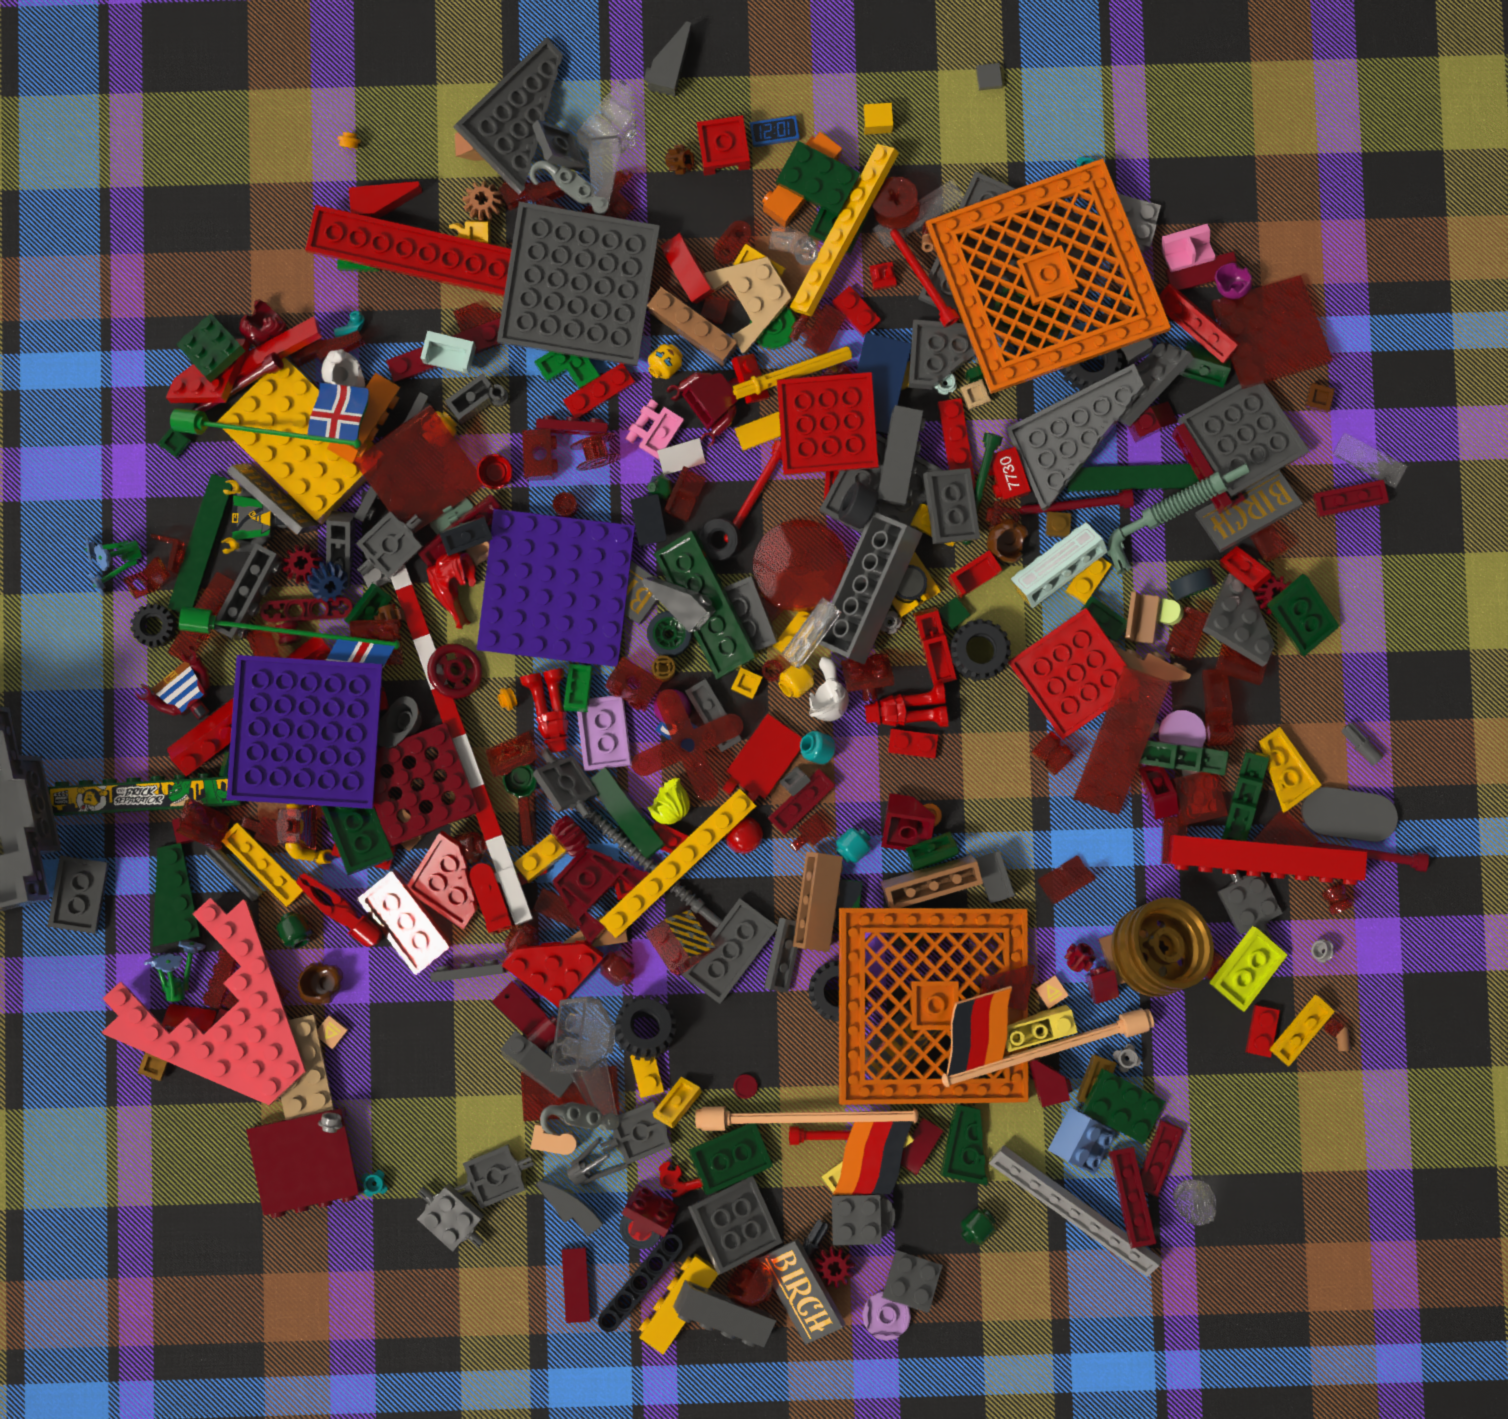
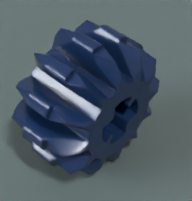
M329 561L326 566L320 562L318 569L312 567L313 574L307 575V580L309 581L308 588L317 600L322 598L323 601L327 602L329 598H332L336 601L338 594L344 596L343 589L349 588L347 582L348 575L341 565H334L333 562Z

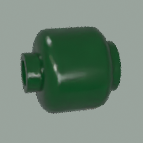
M288 912L284 914L276 927L283 944L286 947H292V949H298L307 945L312 935V930L306 917L300 913Z
M974 1209L961 1221L960 1226L963 1230L961 1236L968 1244L975 1243L981 1246L995 1234V1224L997 1222L987 1210Z

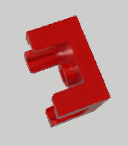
M743 115L697 122L704 176L714 175L716 168L738 165L739 171L750 169Z

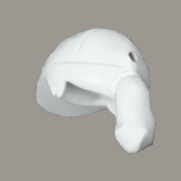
M343 349L328 353L321 369L322 378L325 383L365 387L364 376L360 364L355 357Z
M822 657L819 666L823 671L826 681L817 689L815 696L813 693H810L811 708L809 714L811 717L814 716L823 721H835L846 712L849 696L846 689L837 681L838 677L834 662L831 659Z

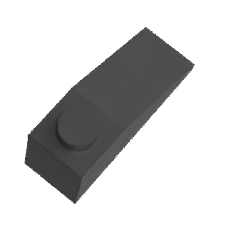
M687 21L653 59L651 68L647 67L644 81L648 84V90L676 96L692 32L691 22Z
M332 511L326 520V565L329 561L333 562L334 565H341L348 575L347 582L349 588L346 589H350L356 536V519L354 518L356 513Z
M656 577L644 578L641 581L688 632L698 631L716 611L712 606V601L703 594L701 595L698 592Z
M516 1031L500 1049L506 1061L560 1099L575 1081V1078Z

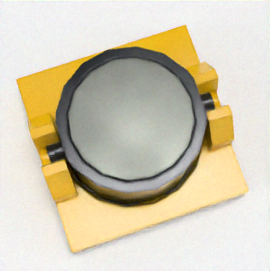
M915 552L892 601L893 607L901 618L941 592Z

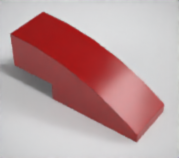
M681 233L661 245L672 270L691 302L697 304L715 291Z
M933 607L913 613L933 685L940 682L946 683L957 680L938 609Z

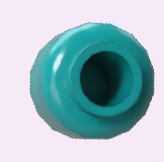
M811 731L800 742L801 754L808 761L826 764L835 754L836 746L834 739L822 732Z
M849 828L836 840L837 848L835 850L843 857L845 862L857 863L871 850L868 842L871 838L862 828L859 831L855 828Z

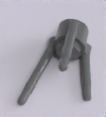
M596 1139L577 1159L570 1162L572 1167L567 1169L566 1172L575 1186L581 1183L586 1185L593 1180L628 1168L629 1164L626 1165L625 1163L591 1175L592 1168L610 1157V1154L607 1153L588 1165L586 1162L581 1163L600 1143V1139Z

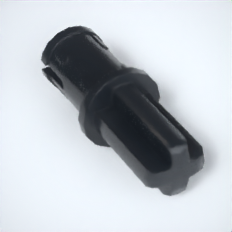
M821 1219L817 1220L809 1236L804 1237L805 1242L802 1246L810 1260L817 1249H821L820 1243L830 1228L829 1224Z

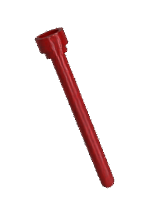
M893 229L890 232V236L940 311V322L944 328L953 325L960 319L959 314L951 306L948 307L900 232L897 229Z
M775 440L772 445L770 460L733 521L739 529L779 461H782L781 442ZM725 534L724 540L728 543V536Z
M789 1126V1146L799 1145V1143H804V1140H848L851 1130L804 1131V1128H799V1126Z

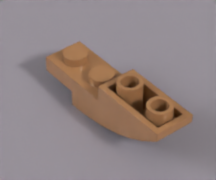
M1110 639L1136 678L1149 682L1174 683L1186 681L1191 676V674L1186 672L1187 668L1178 663L1172 665L1166 662V658L1157 652L1147 653L1141 660L1138 653L1130 649L1124 651L1118 648L1119 644Z

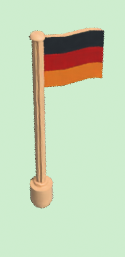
M1009 986L956 1002L951 1019V1053L947 1074L944 1073L942 1075V1083L945 1087H949V1085L1118 1033L1124 1034L1128 1038L1148 1032L1150 1028L1154 1027L1153 1016L1149 1009H1136L1120 1014L1119 1020L1114 1024L1003 1057L1007 1040L1008 1002L1012 987Z
M712 1106L696 1109L695 1114L696 1129H702V1131H726V1126L744 1123L854 1122L845 1146L841 1175L832 1195L891 1194L899 1176L905 1140L912 1122L916 1123L919 1118L916 1109L913 1111L730 1113V1111H726L725 1106Z

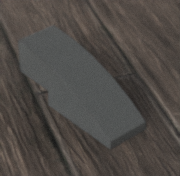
M540 1179L536 1183L562 1220L566 1223L573 1217L587 1237L604 1224V1220L598 1213L570 1190L545 1179Z

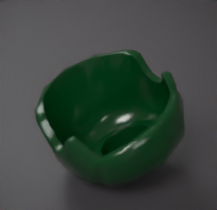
M520 760L509 764L504 770L502 778L506 791L517 798L530 796L538 785L537 780L533 776L536 770L535 767Z

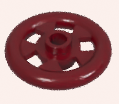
M451 643L437 648L430 656L427 664V674L430 683L436 691L449 698L459 699L471 695L478 689L482 681L483 669L478 656L470 648L461 644ZM455 653L456 659L447 661L446 654ZM465 659H468L472 665L468 670L462 662ZM437 664L444 666L443 674H437ZM451 668L456 669L458 675H453L451 673ZM466 676L471 679L467 686L461 683ZM446 679L449 682L455 683L453 689L444 685Z

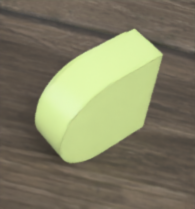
M1162 598L1158 623L1167 625L1179 623L1183 618V607L1174 600Z

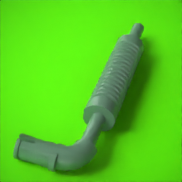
M1244 464L1223 476L1217 471L1210 475V479L1206 477L1205 480L1202 479L1201 482L1194 483L1193 487L1190 485L1189 489L1185 488V491L1181 490V493L1177 492V495L1173 494V497L1165 498V502L1162 500L1161 504L1158 502L1157 506L1154 504L1153 508L1148 507L1142 510V518L1123 528L1118 527L1115 529L1108 540L1107 554L1112 558L1117 574L1126 573L1124 568L1127 571L1131 569V565L1123 551L1125 549L1123 541L1126 539V536L1147 525L1152 530L1160 526V523L1168 522V518L1172 520V516L1175 518L1176 514L1179 516L1180 512L1184 513V510L1188 511L1193 506L1197 507V504L1200 505L1201 502L1204 503L1205 500L1212 499L1213 495L1216 497L1217 493L1222 494L1228 491V483L1251 472L1248 465Z

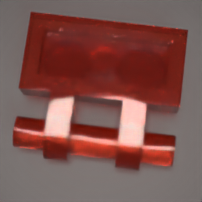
M825 304L821 311L817 308L815 309L812 317L816 318V321L811 329L806 327L810 316L801 314L798 321H795L792 325V332L789 336L791 340L796 342L800 335L807 337L802 346L817 355L827 353L846 317L845 314L828 304Z

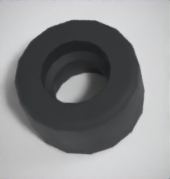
M860 482L852 484L841 503L838 514L839 520L858 529L863 528L874 512L878 500V491Z

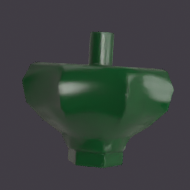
M664 473L652 476L651 481L647 485L648 496L657 494L660 502L667 501L673 492L672 480L668 479Z

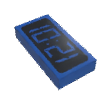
M796 116L750 122L753 147L799 141Z

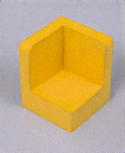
M892 103L864 105V134L892 133Z

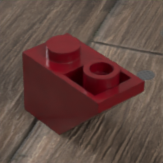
M1099 966L1090 969V974L1085 975L1094 1004L1119 997L1116 974L1113 969Z

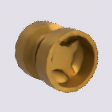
M659 656L653 661L652 675L659 682H667L675 675V663L670 657Z

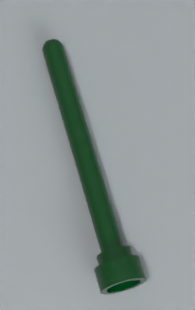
M988 432L984 433L982 441L984 442L985 452L974 491L977 518L994 451L998 449V446H1001L1003 436ZM962 541L965 545L971 543V541Z

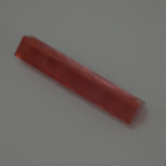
M224 948L219 950L217 956L219 958L218 963H215L213 967V978H210L208 982L209 990L203 996V1005L215 1009H220L227 991V987L223 983L232 976L237 962Z

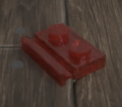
M190 798L185 800L179 820L180 826L176 832L214 850L222 849L221 843L225 838L230 817Z

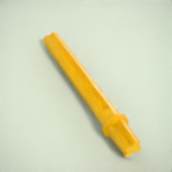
M848 346L757 378L752 376L751 380L734 385L733 393L737 399L754 393L759 395L761 391L777 386V380L800 378L851 360L852 352Z

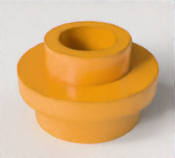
M343 132L342 136L337 137V140H340L339 146L358 149V143H361V139H356L357 134Z
M501 688L500 694L497 695L501 707H506L508 711L513 710V707L517 706L514 692L511 688Z

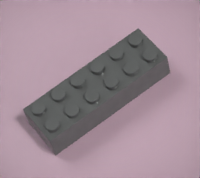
M873 512L863 529L815 638V643L865 665L919 543L922 532Z

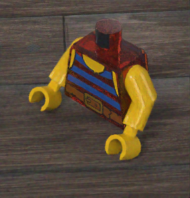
M286 804V807L280 808L276 822L277 841L285 846L289 855L294 859L313 861L315 859L320 865L331 863L332 861H327L324 858L325 854L332 853L331 850L326 849L315 852L317 805Z

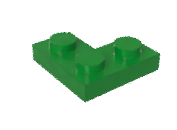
M548 352L534 361L547 383L566 371L579 389L600 377L590 360L584 357Z

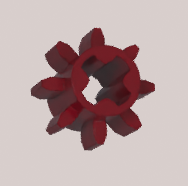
M1072 943L1067 950V954L1064 956L1067 959L1068 967L1075 972H1081L1083 969L1088 972L1096 959L1093 956V949L1086 943H1079L1078 946Z

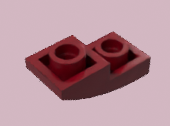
M923 1118L912 1135L914 1141L907 1145L902 1152L900 1165L917 1175L944 1130Z

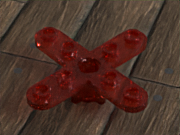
M670 689L663 690L657 696L656 702L672 739L635 755L632 760V769L639 776H648L682 761L698 798L704 801L712 800L717 796L719 787L703 751L740 735L743 731V721L736 714H728L693 729L677 692ZM685 739H691L695 743V747L691 752H684L681 748V743Z

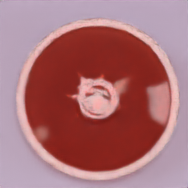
M803 519L781 523L768 531L757 545L753 557L754 578L761 593L774 605L796 612L811 611L829 603L834 598L848 566L846 550L840 538L825 525Z

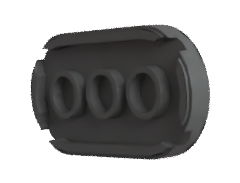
M1323 787L1309 794L1303 800L1301 806V816L1304 823L1312 832L1325 836L1378 842L1388 838L1394 832L1398 822L1397 811L1393 803L1382 795Z

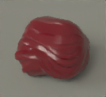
M260 299L254 301L252 316L248 314L243 316L239 328L240 333L247 341L256 346L282 334L287 327L286 322L266 302Z

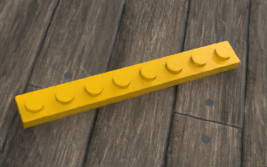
M880 144L876 145L791 303L790 308L793 311L807 316L813 315L899 154L895 148Z
M739 789L612 908L600 922L615 938L620 936L746 817L756 805Z

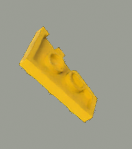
M1281 727L1276 728L1259 741L1263 754L1270 755L1267 767L1283 813L1322 786Z

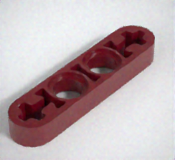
M337 597L336 601L329 598L327 602L323 601L322 598L318 600L317 598L276 600L265 602L260 609V614L269 623L344 620L354 608V605L345 597ZM329 602H332L333 607H340L341 602H344L346 606H349V610H345L344 614L339 610H332L333 615L330 616L331 608ZM317 603H323L326 608L325 613L321 616H316L313 613V607ZM298 604L301 606L302 613L300 616L292 617L290 615L289 609L292 605ZM282 605H285L284 614L286 618H283L282 613L274 614L273 618L266 614V611L270 610V606H273L276 610H283Z

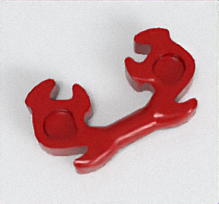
M670 1161L663 1162L658 1168L661 1186L666 1189L677 1190L671 1194L672 1197H680L688 1191L702 1187L699 1178L687 1182L679 1181L678 1178L682 1175L679 1165H676V1170L668 1169Z

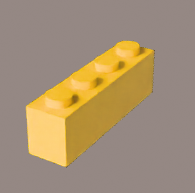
M696 1253L693 1258L689 1256L686 1258L681 1266L683 1272L680 1277H673L666 1288L669 1290V1293L665 1298L660 1297L652 1308L655 1310V1313L651 1319L646 1317L639 1327V1330L642 1331L639 1338L661 1354L665 1353L685 1324V1321L678 1318V1313L673 1308L684 1281L687 1280L709 1289L718 1276L714 1266Z

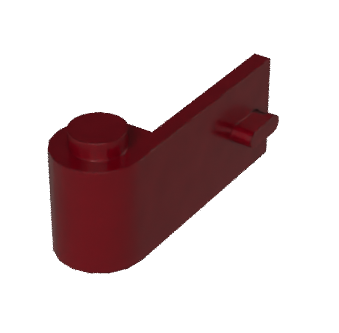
M513 981L492 1000L526 1035V1038L543 1052L563 1033L561 1030L563 1024L554 1015L550 1018Z

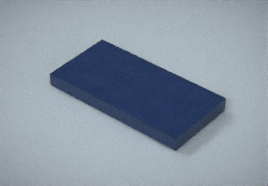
M866 333L856 373L872 372L876 433L888 435L892 409L898 404L912 343Z

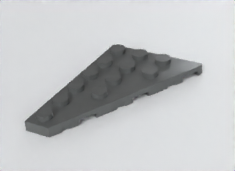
M547 37L454 125V129L518 194L525 189L527 176L532 165V158L535 155L538 144L532 125L537 120L543 122L545 120L544 116L551 99V91L563 56Z
M1135 364L1006 428L1013 446H1016L1021 464L1043 511L1051 506L1146 387Z

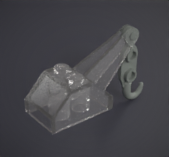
M621 79L577 131L578 147L580 151L589 157L591 184L571 169L551 164L547 160H541L532 165L529 175L531 181L538 185L539 182L535 176L536 172L539 169H545L551 174L556 185L578 203L591 204L592 210L596 215H605L609 210L620 155L626 149H631L637 141L632 87Z
M587 996L560 1000L550 1072L562 1075L570 1074L587 1105L569 1102L562 1105H549L544 1108L541 1113L540 1124L546 1133H554L547 1124V1119L551 1114L558 1116L568 1125L586 1129H595L599 1126L602 1130L608 1131L615 1130L619 1125L606 1058L613 1052L616 1028L599 999Z

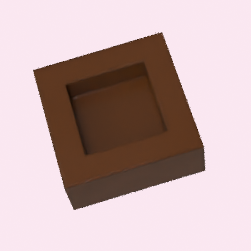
M1311 383L1305 408L1328 413L1335 389Z

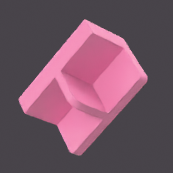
M1208 224L1162 237V254L1171 272L1215 260V254L1210 245V229Z

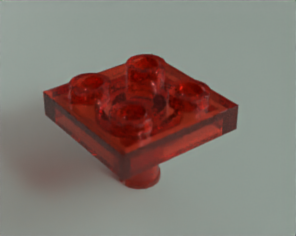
M888 654L871 655L867 658L865 665L852 659L841 661L847 692L862 690V699L864 701H870L869 693L872 696V701L878 698L876 688L894 685V676Z

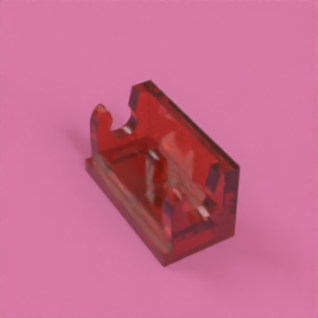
M1185 607L1183 608V618L1173 626L1164 652L1189 661L1193 659L1203 632L1202 629L1209 614Z

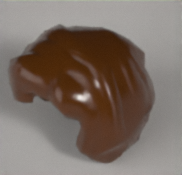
M1003 519L990 530L986 543L987 549L991 551L995 558L1007 563L1018 562L1022 558V553L1019 552L1023 550L1024 540L1028 536L1026 526L1012 519Z
M321 962L311 963L298 977L297 988L300 997L306 1002L315 1005L331 1003L342 989L343 972L337 965H323Z

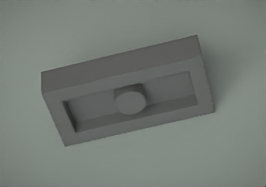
M1000 851L975 858L989 904L1015 896Z

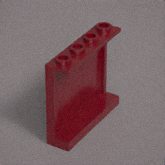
M345 1107L246 1129L263 1216L271 1214V1218H277L286 1215L285 1211L295 1209V1213L310 1210L309 1206L318 1204L319 1208L333 1205V1200L341 1198L342 1202L356 1200V1195L363 1192L362 1188L359 1189L345 1122V1117L347 1116ZM336 1113L341 1116L343 1126L337 1129L335 1133H328L322 1130L323 1126H319L318 1122L321 1120L322 1114Z

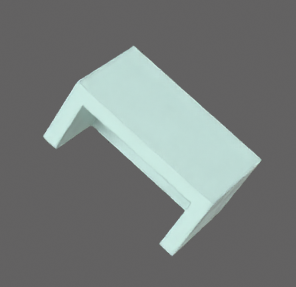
M427 331L421 360L424 364L469 374L476 346L472 341Z

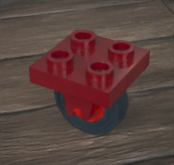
M636 1184L621 1213L623 1216L619 1228L622 1238L630 1246L638 1249H647L654 1246L661 1236L665 1237L679 1206L667 1198L656 1195L649 1188Z

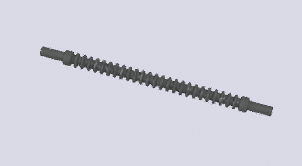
M592 806L588 807L592 814L587 817V822L592 821V826L596 825L598 831L602 830L603 835L607 834L608 840L613 839V844L618 843V848L622 847L624 853L628 852L629 857L633 856L634 862L639 861V866L643 865L645 871L648 869L649 873H651L659 865V863H654V859H646L638 848L633 845V842L628 841V837H623V832L618 833V828L614 829L612 823L608 824L607 819H602L603 815H597V810L592 811ZM677 881L670 887L671 893L674 891L676 897H681L680 901H686V906L690 905L694 913H700L716 928L722 922L717 915L705 906V902L701 898H695L696 894L691 895V890L687 891L685 885L681 886L680 881Z

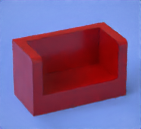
M989 550L949 575L948 581L961 599L999 575L1002 568Z

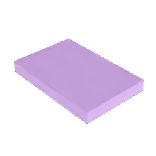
M623 694L591 698L589 700L588 712H577L584 771L601 770L604 767L632 766Z

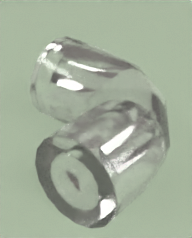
M772 225L769 249L794 254L796 260L802 265H810L817 260L818 248L810 236L795 229Z

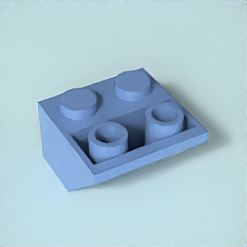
M1070 1107L1048 1151L1095 1174L1102 1163L1108 1147L1113 1142L1116 1131Z

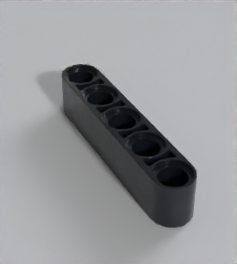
M675 1231L667 1232L665 1237L660 1239L606 1304L598 1317V1325L601 1330L605 1332L616 1330L677 1257L683 1246V1239L679 1233ZM668 1238H675L679 1246L671 1250L666 1247L665 1241ZM652 1257H659L662 1259L663 1265L660 1268H653L650 1265V1259ZM644 1276L648 1283L644 1287H638L634 1282V1278ZM621 1295L630 1296L632 1303L628 1306L621 1305L618 1300ZM605 1314H613L616 1322L612 1325L606 1324L603 1321Z

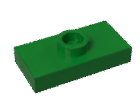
M569 664L564 711L588 712L593 675L592 665Z

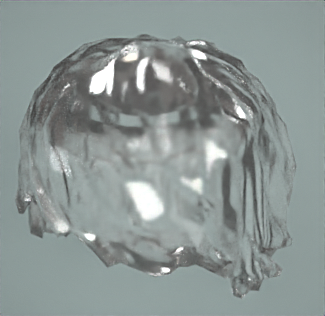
M1194 1179L1181 1181L1173 1191L1176 1211L1180 1213V1216L1186 1217L1187 1224L1192 1223L1198 1226L1214 1221L1217 1212L1215 1210L1216 1199L1209 1184Z

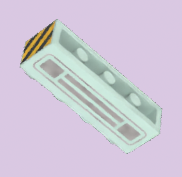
M1085 522L1011 578L1016 592L1034 608L1108 552L1103 538Z

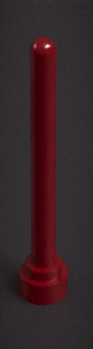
M272 352L264 357L261 366L234 383L229 397L266 373L276 374L282 370L284 364L279 355ZM202 403L192 410L207 412L219 403Z
M1125 489L1114 496L1053 502L1045 511L1041 509L1039 504L1023 505L1019 511L1022 515L1110 505L1123 506L1126 509L1134 507V497L1132 489Z
M1314 842L1312 844V847L1367 852V859L1406 864L1414 868L1415 871L1421 872L1427 871L1429 854L1417 852V854H1412L1411 856L1322 842Z

